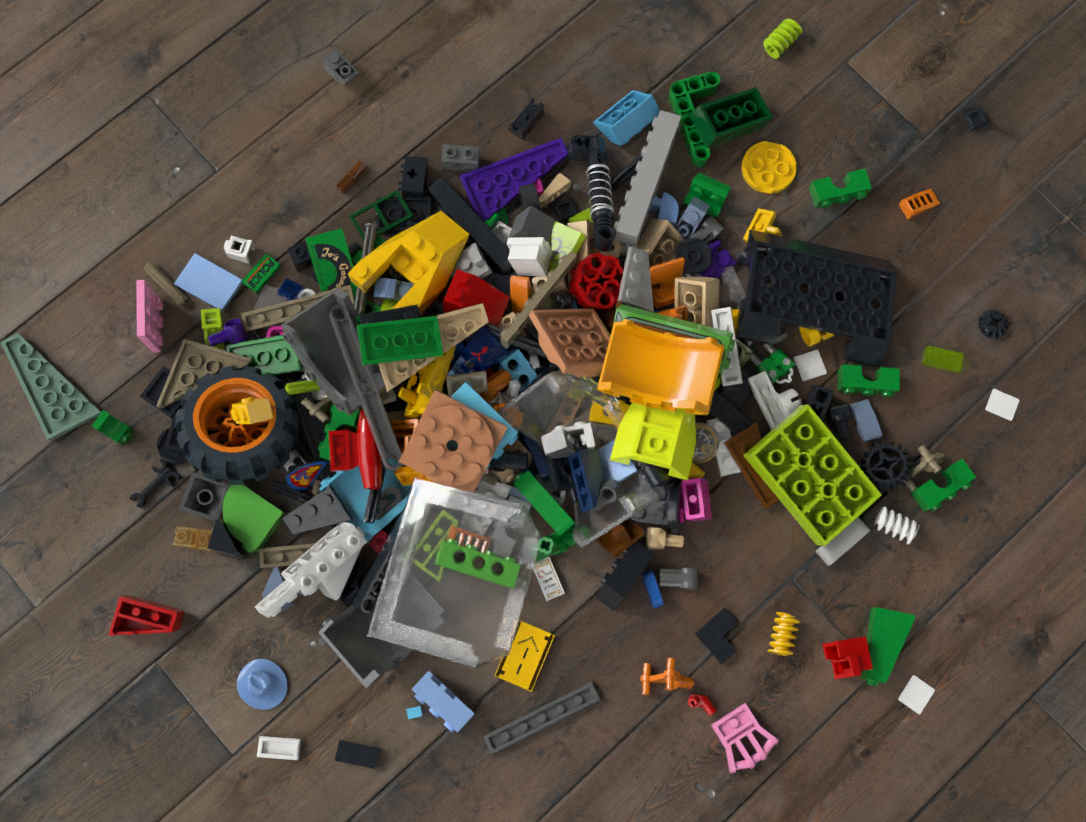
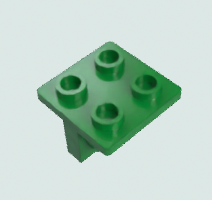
M697 173L683 204L688 206L695 196L710 205L706 215L717 218L731 187L706 175Z

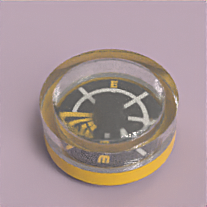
M695 423L696 447L692 462L705 463L711 460L717 453L718 438L715 431L707 424Z

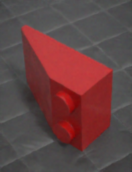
M457 269L444 298L443 312L448 313L483 303L488 323L499 327L510 297L476 275Z

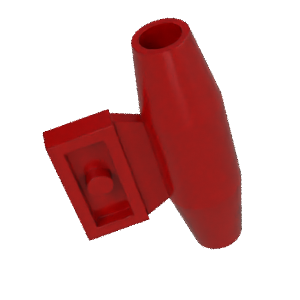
M362 409L359 411L357 434L349 430L328 432L331 472L351 471L359 466L364 489H379L381 487L383 461Z

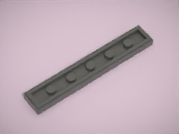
M591 681L484 735L483 738L492 755L601 699Z

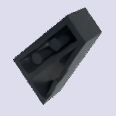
M638 541L622 552L624 557L621 560L617 558L611 567L614 571L611 575L608 572L601 580V583L604 585L595 596L596 599L613 611H615L655 555V553Z

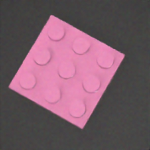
M136 280L137 337L153 353L161 352V346L164 345V338L161 335V328L164 326L161 316L163 300L160 299L145 280Z

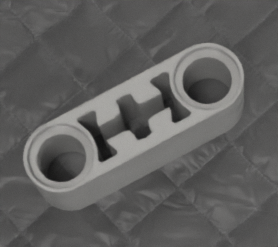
M857 517L826 546H820L815 552L827 566H830L862 539L870 529Z

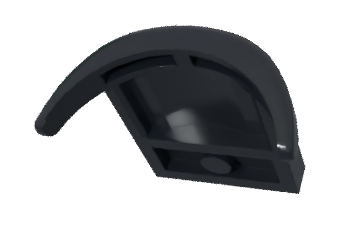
M684 479L676 480L673 486L662 485L651 488L650 484L634 483L630 519L636 523L670 525L672 534L680 536L679 507L682 493L681 481H684Z

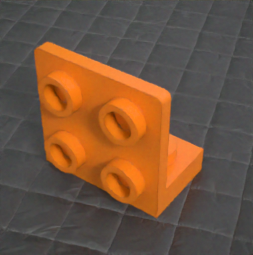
M683 257L650 267L651 286L660 283L659 289L657 287L652 289L653 305L656 309L675 303V278L683 276L685 264Z

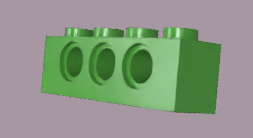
M449 538L447 541H441L434 565L508 588H514L521 566L515 563L516 559L507 556L501 559L497 557V553L487 550L485 553L478 551V547L468 544L466 547L459 546V541ZM457 551H461L464 555L460 563L454 558ZM476 557H480L483 561L480 568L474 566L473 562ZM495 563L501 565V572L499 574L493 572V565Z

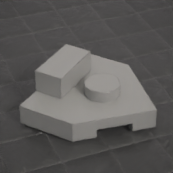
M476 243L462 251L455 264L454 271L451 273V277H454L457 269L476 275L480 279L492 273Z

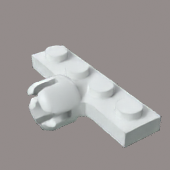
M731 307L711 310L714 328L734 333L732 339L735 340L733 351H729L728 358H731L728 370L725 369L721 375L723 386L742 384Z
M766 371L748 378L751 390L771 431L802 405L801 399L791 402L790 399L799 395L794 389L778 394Z

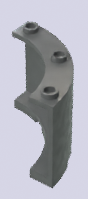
M336 288L281 324L284 331L282 334L283 338L291 345L294 353L305 368L307 377L311 381H315L328 398L334 402L335 407L340 412L344 411L350 416L360 409L362 405L331 324L329 314L336 305L346 307L357 336V325L359 323L356 320L358 314L349 294ZM339 310L334 311L335 318H344L343 312ZM380 372L372 374L379 394L386 390ZM361 383V389L364 392L371 391V386L368 383Z
M404 563L398 569L374 613L365 614L359 612L352 605L338 616L327 618L322 623L324 627L318 633L364 687L368 688L424 643L423 637L426 639L431 633L434 634L452 616ZM368 600L364 601L363 608L367 607Z

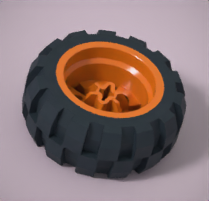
M235 366L219 368L221 373L214 376L207 373L196 381L198 387L195 390L189 388L180 402L182 409L177 411L175 428L178 433L177 440L187 461L195 470H200L204 477L217 483L221 482L222 479L227 480L229 485H245V479L255 478L256 482L269 477V471L274 467L278 470L281 469L290 459V450L296 449L300 436L298 430L300 420L296 402L292 395L287 394L283 382L271 373L262 375L261 369L244 366L243 370H235ZM247 397L269 399L273 418L254 424H239L237 426L236 421L233 420L231 415L232 404L242 402L241 399ZM226 408L229 409L227 414L223 412V410ZM208 430L218 431L217 433L208 435ZM222 440H228L226 443L220 444Z

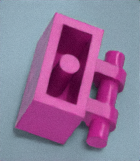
M696 478L681 481L682 493L679 507V523L685 522V515L686 520L693 522L712 519L707 480Z

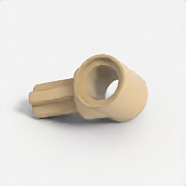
M647 528L645 547L648 549L663 550L665 546L683 547L684 545L683 536L666 534V531L661 528Z

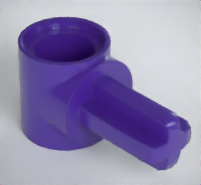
M232 319L224 324V330L208 336V341L211 346H216L228 340L230 343L236 344L244 341L247 335L241 320Z

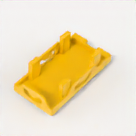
M456 346L418 371L420 374L419 384L414 391H411V386L416 384L417 376L415 374L410 376L407 387L400 389L398 397L408 402L404 417L415 419L422 416L435 389L440 392L443 391L442 387L448 375L450 363L454 358Z

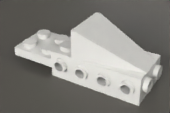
M339 523L281 573L285 581L255 606L256 610L268 618L270 616L274 617L282 610L281 607L286 602L290 603L297 597L296 593L304 596L307 594L311 595L318 588L326 597L338 600L362 546L367 543L364 539V532L351 523Z

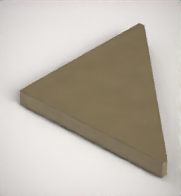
M183 339L156 407L162 409L182 399L189 388L195 390L198 387L196 381L207 373L214 376L221 373L219 368L235 366V370H241L244 366L253 364V360Z

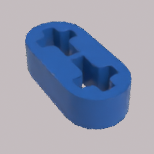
M653 571L642 572V578L652 607L655 609L663 606V600Z

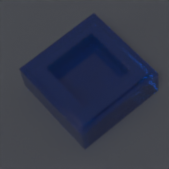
M286 278L278 289L277 295L287 301L297 299L298 294L303 290V286Z

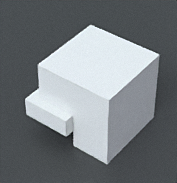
M544 237L508 238L507 246L510 249L508 260L518 276L547 275L553 250Z

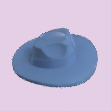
M256 659L249 662L241 670L237 679V690L242 700L249 706L268 710L278 706L284 700L288 690V682L284 672L277 664L266 659Z

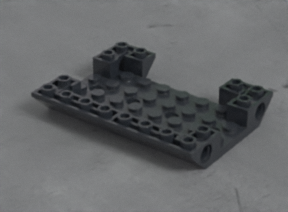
M750 229L745 266H749L746 297L740 302L736 337L773 345L782 323L850 337L851 339L845 342L844 360L880 367L891 344L897 271L892 263L885 259ZM764 277H768L771 280V286L764 283ZM800 285H804L807 288V294L800 291ZM840 293L843 301H838L835 294ZM872 300L878 304V309H874L871 306Z

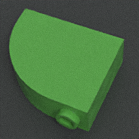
M231 485L223 502L225 524L230 533L243 543V549L249 553L255 551L259 554V549L264 547L286 514L246 486Z

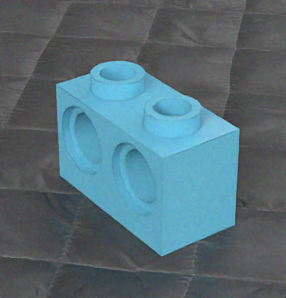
M514 348L497 361L500 365L498 369L507 370L511 374L513 381L516 379L519 382V377L526 375L527 380L520 386V393L537 377L535 371L517 348ZM511 359L516 361V366L513 369L508 368V362Z

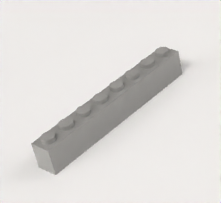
M660 110L658 117H654L652 123L653 131H649L646 140L648 145L643 146L641 153L642 161L638 160L635 170L637 174L632 176L630 182L631 191L627 190L624 199L626 204L621 206L619 211V217L621 218L614 225L616 241L637 246L680 127V115Z

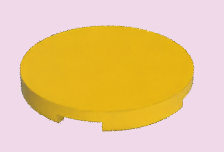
M763 141L756 143L747 150L742 160L741 170L744 180L751 188L761 193L775 194L785 190L792 183L796 174L797 164L794 155L787 147L782 144Z

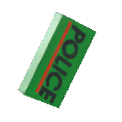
M265 254L241 282L258 294L279 270L281 265Z

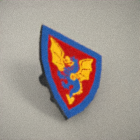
M296 457L293 460L295 465H290L288 473L285 474L286 482L293 489L309 490L328 461L319 460L304 464L299 457Z

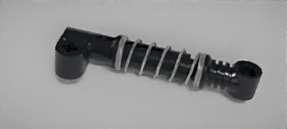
M575 135L571 138L568 156L575 161L588 162L586 175L587 180L590 181L588 188L591 189L588 195L591 197L589 203L592 205L590 217L594 222L595 230L594 246L597 250L605 252L611 249L616 232L612 222L614 219L612 186L609 176L610 169L608 164H606L604 140L599 136Z

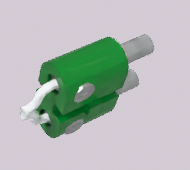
M765 343L763 347L771 355L763 362L755 354L751 355L750 359L757 365L756 371L758 373L766 371L772 385L784 382L790 383L792 381L791 376L796 364L780 348L776 350L771 344ZM791 371V373L788 376V379H783L782 381H780L783 376L787 375Z

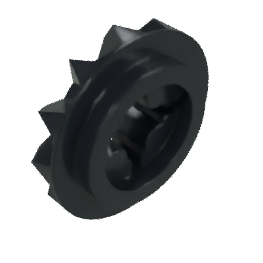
M995 309L986 310L980 315L978 320L980 331L989 338L1002 337L1007 332L1009 326L1007 317L1002 314V311H996ZM992 320L999 321L996 326H988L992 322Z

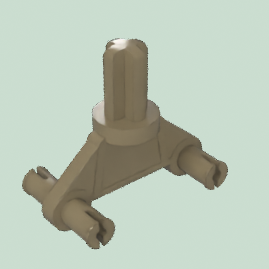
M325 393L323 395L326 398L316 403V405L306 397L301 404L309 410V414L316 416L322 423L330 422L332 416L328 412L334 402Z
M925 445L917 449L922 455L920 464L912 469V475H908L910 477L909 482L903 480L911 492L918 488L911 479L913 476L923 470L937 473L942 469L939 464L945 461L943 453L930 454ZM902 464L895 468L899 475L903 470Z

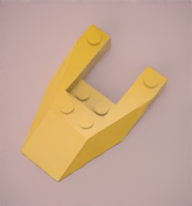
M439 211L390 238L353 267L348 273L352 283L365 293L392 266L414 285L392 309L418 304L421 315L446 288L451 273L454 271L455 264L467 242L469 233L442 211Z

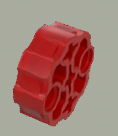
M594 253L586 256L579 263L575 264L571 270L570 291L577 298L578 304L585 309L591 308L600 311L610 308L618 301L624 269L620 266L619 260L612 255L606 256L601 253ZM592 259L596 261V267L592 265ZM596 280H597V281H602V280L605 281V282H602V283H594V284L592 283V282H594V281H596ZM601 296L605 299V305L600 301Z

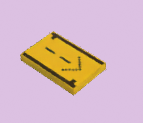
M518 620L495 676L532 692L555 635Z

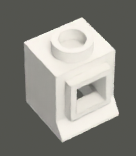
M231 235L230 240H226L224 244L226 255L228 258L250 264L249 250L255 251L256 248L253 241ZM236 244L241 246L239 251L235 250Z

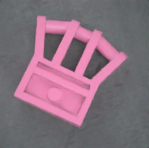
M746 703L711 724L722 745L725 747L730 773H736V770L754 768L757 762L766 760L773 746H777L779 743L777 738L758 724ZM753 730H756L768 739L763 748H761L752 734ZM744 736L748 737L757 752L751 757L740 741ZM735 743L744 760L734 762L732 744Z

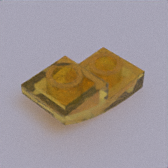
M176 526L173 546L211 551L207 547L212 530Z

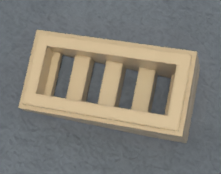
M561 173L555 177L539 197L541 209L570 188L571 181Z

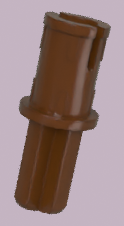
M358 160L350 171L345 172L346 175L336 185L338 191L345 193L354 182L358 181V177L367 169L365 164L359 169L363 164L362 161Z

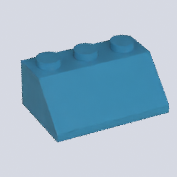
M632 90L593 123L612 143L622 146L628 143L635 134L640 133L647 124L652 123L654 117L659 115L660 109L653 95Z

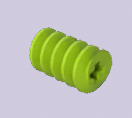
M792 19L783 20L773 33L764 40L763 46L765 51L772 58H779L780 54L784 53V49H788L789 45L793 44V40H796L802 34L801 26Z

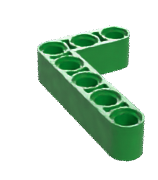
M707 72L673 82L668 96L674 114L681 116L679 128L694 166L699 168L707 164L710 149L706 148L690 118L695 111L692 100L713 95L717 92L721 79L716 72ZM695 138L698 140V142H694L691 139ZM701 154L705 158H699L697 155Z

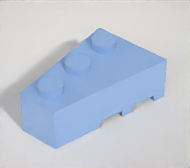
M430 671L411 689L416 693L414 697L420 703H426L431 707L429 711L436 718L440 716L446 721L444 725L451 732L454 730L459 732L475 715L470 708Z

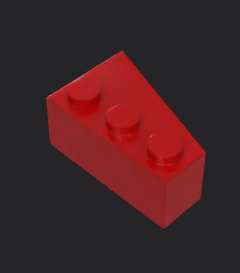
M131 595L119 596L108 636L178 631L185 610Z

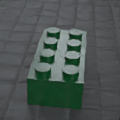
M757 87L699 105L690 116L706 148L764 129L774 118Z

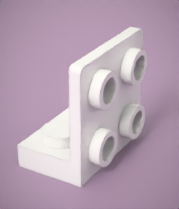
M580 421L574 423V426L566 427V425H559L554 427L555 430H551L553 432L563 428L577 437L580 436L582 450L595 449L590 423Z

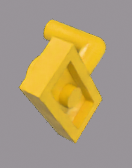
M758 208L743 238L744 242L748 243L750 229L783 237L780 229L772 226L776 218L775 212Z

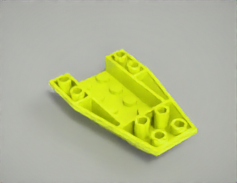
M632 403L619 424L610 461L629 465L630 460L633 459L668 468V476L688 480L696 447L695 414H687L683 409L671 412Z

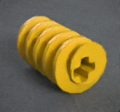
M776 612V615L781 618L774 619L778 626H773L772 629L777 633L771 634V638L775 641L769 642V645L774 649H769L768 652L781 656L793 655L794 652L790 651L789 647H795V644L790 642V640L797 639V636L793 635L792 632L799 630L794 624L800 623V621L793 615Z

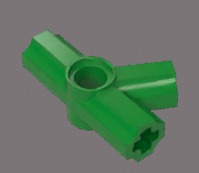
M580 523L562 538L555 532L549 536L542 537L538 543L529 546L528 549L536 563L551 555L561 554L569 550L571 546L589 539L585 527Z

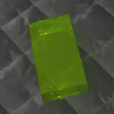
M926 346L924 347L922 365L959 373L962 369L964 353Z

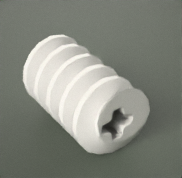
M885 506L881 508L874 522V525L878 524V531L885 527V534L893 531V538L900 534L899 541L906 537V544L908 545L915 538L920 524H916L915 520L909 522L908 517L902 518L900 513L895 515L894 510L887 512V507Z

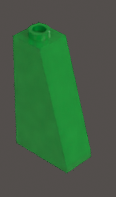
M522 471L514 478L516 481L513 484L561 538L576 526L575 522L529 471L525 473Z
M879 607L871 608L866 640L873 669L864 670L861 675V680H866L867 685L879 686V683L887 682L915 620V615Z

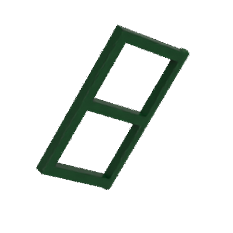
M399 190L348 216L363 241L365 235L355 217L373 207L385 226L377 231L376 237L414 217L400 195ZM396 195L408 215L389 225L377 205Z

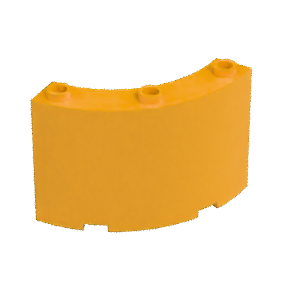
M624 319L622 322H614L597 390L617 398L626 396L630 398L632 403L671 412L683 409L687 414L696 415L709 414L725 346L717 343V339L710 337L706 339H689L676 337L675 334L668 332L664 334L637 326L634 324L635 322Z

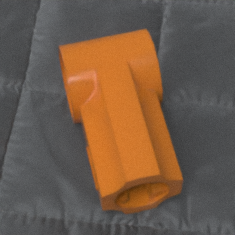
M500 369L487 379L488 392L478 394L489 403L502 389L509 385V382L512 380L511 374L507 370Z

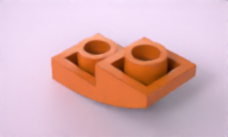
M511 276L510 278L511 304L515 314L523 311L525 302L533 292L529 277Z

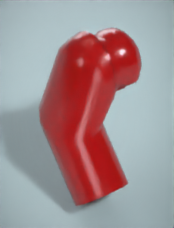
M693 694L688 699L690 707L704 708L709 716L717 711L706 695Z

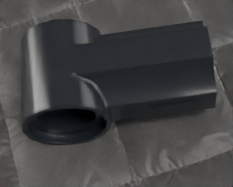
M503 449V454L498 459L493 458L488 468L497 472H503L506 469L527 471L529 454L527 452H511Z

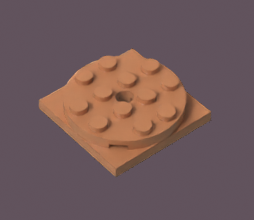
M594 309L532 310L529 317L538 330L539 345L547 355L548 360L559 366L563 374L571 373L576 377H596L601 375L611 335Z
M435 389L399 462L424 474L432 481L446 485L471 498L508 426ZM450 440L457 441L458 448L456 450H449L447 442Z

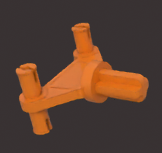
M667 658V670L664 673L652 676V664L644 663L643 675L640 680L643 682L642 695H650V683H666L665 690L673 691L678 689V687L692 689L694 681L691 677L682 676L678 671H675L676 659Z

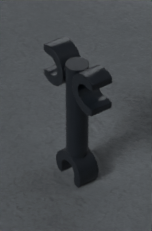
M159 460L163 464L161 469L152 466V470L159 475L143 491L130 496L129 499L132 501L140 498V502L136 505L137 507L142 508L146 504V498L164 480L167 485L173 487L174 485L170 479L174 476L179 480L181 479L178 473L172 472L168 468V463L165 460Z

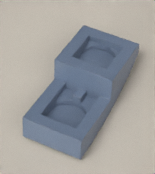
M868 399L850 404L849 410L857 423L856 428L863 442L882 438L883 435Z

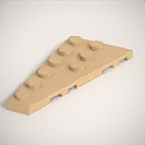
M483 303L437 315L443 353L489 322ZM438 357L379 364L387 392Z

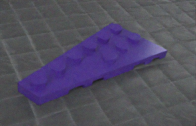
M562 138L460 175V180L474 212L485 223L494 213H498L519 196L520 186L534 184L568 157V152Z

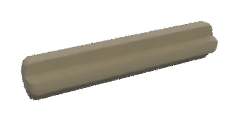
M154 263L146 264L144 270L178 305H184L188 298Z

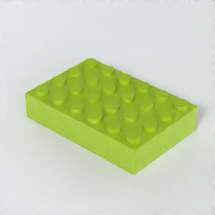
M808 404L799 406L743 455L813 542L819 546H826L881 496V493Z

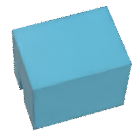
M421 706L406 709L408 719L423 716Z

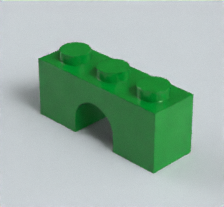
M866 169L848 172L843 180L844 188L836 187L832 183L831 177L812 181L809 191L815 208H827L834 203L844 204L851 199L856 198L860 200L867 197L872 187Z
M842 364L838 369V391H842L847 395L862 393L864 396L881 394L882 397H893V395L900 391V369L880 367L876 371L875 381H868L862 375V366Z
M333 403L330 414H332L331 421L327 422L324 433H326L325 440L320 442L318 452H320L319 457L330 460L328 432L339 431L345 424L357 426L359 411L363 409L362 407L349 416L344 411L340 412Z
M963 459L958 460L941 472L946 480L945 488L936 486L931 479L911 492V495L924 512L929 509L933 512L942 506L940 502L945 498L949 501L957 496V490L961 488L964 491L973 485L971 481L976 476Z

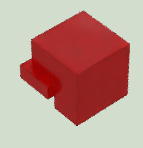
M866 636L822 644L825 660L831 659L835 679L860 676L861 671L873 669Z

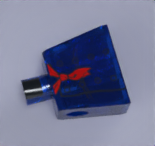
M481 327L462 352L461 357L465 361L460 364V367L465 373H469L472 369L476 372L487 371L500 363L509 352L484 327Z

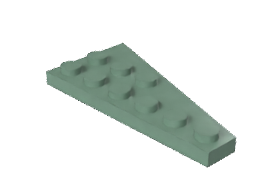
M19 333L1 341L2 347L47 440L51 441L100 415L101 411Z

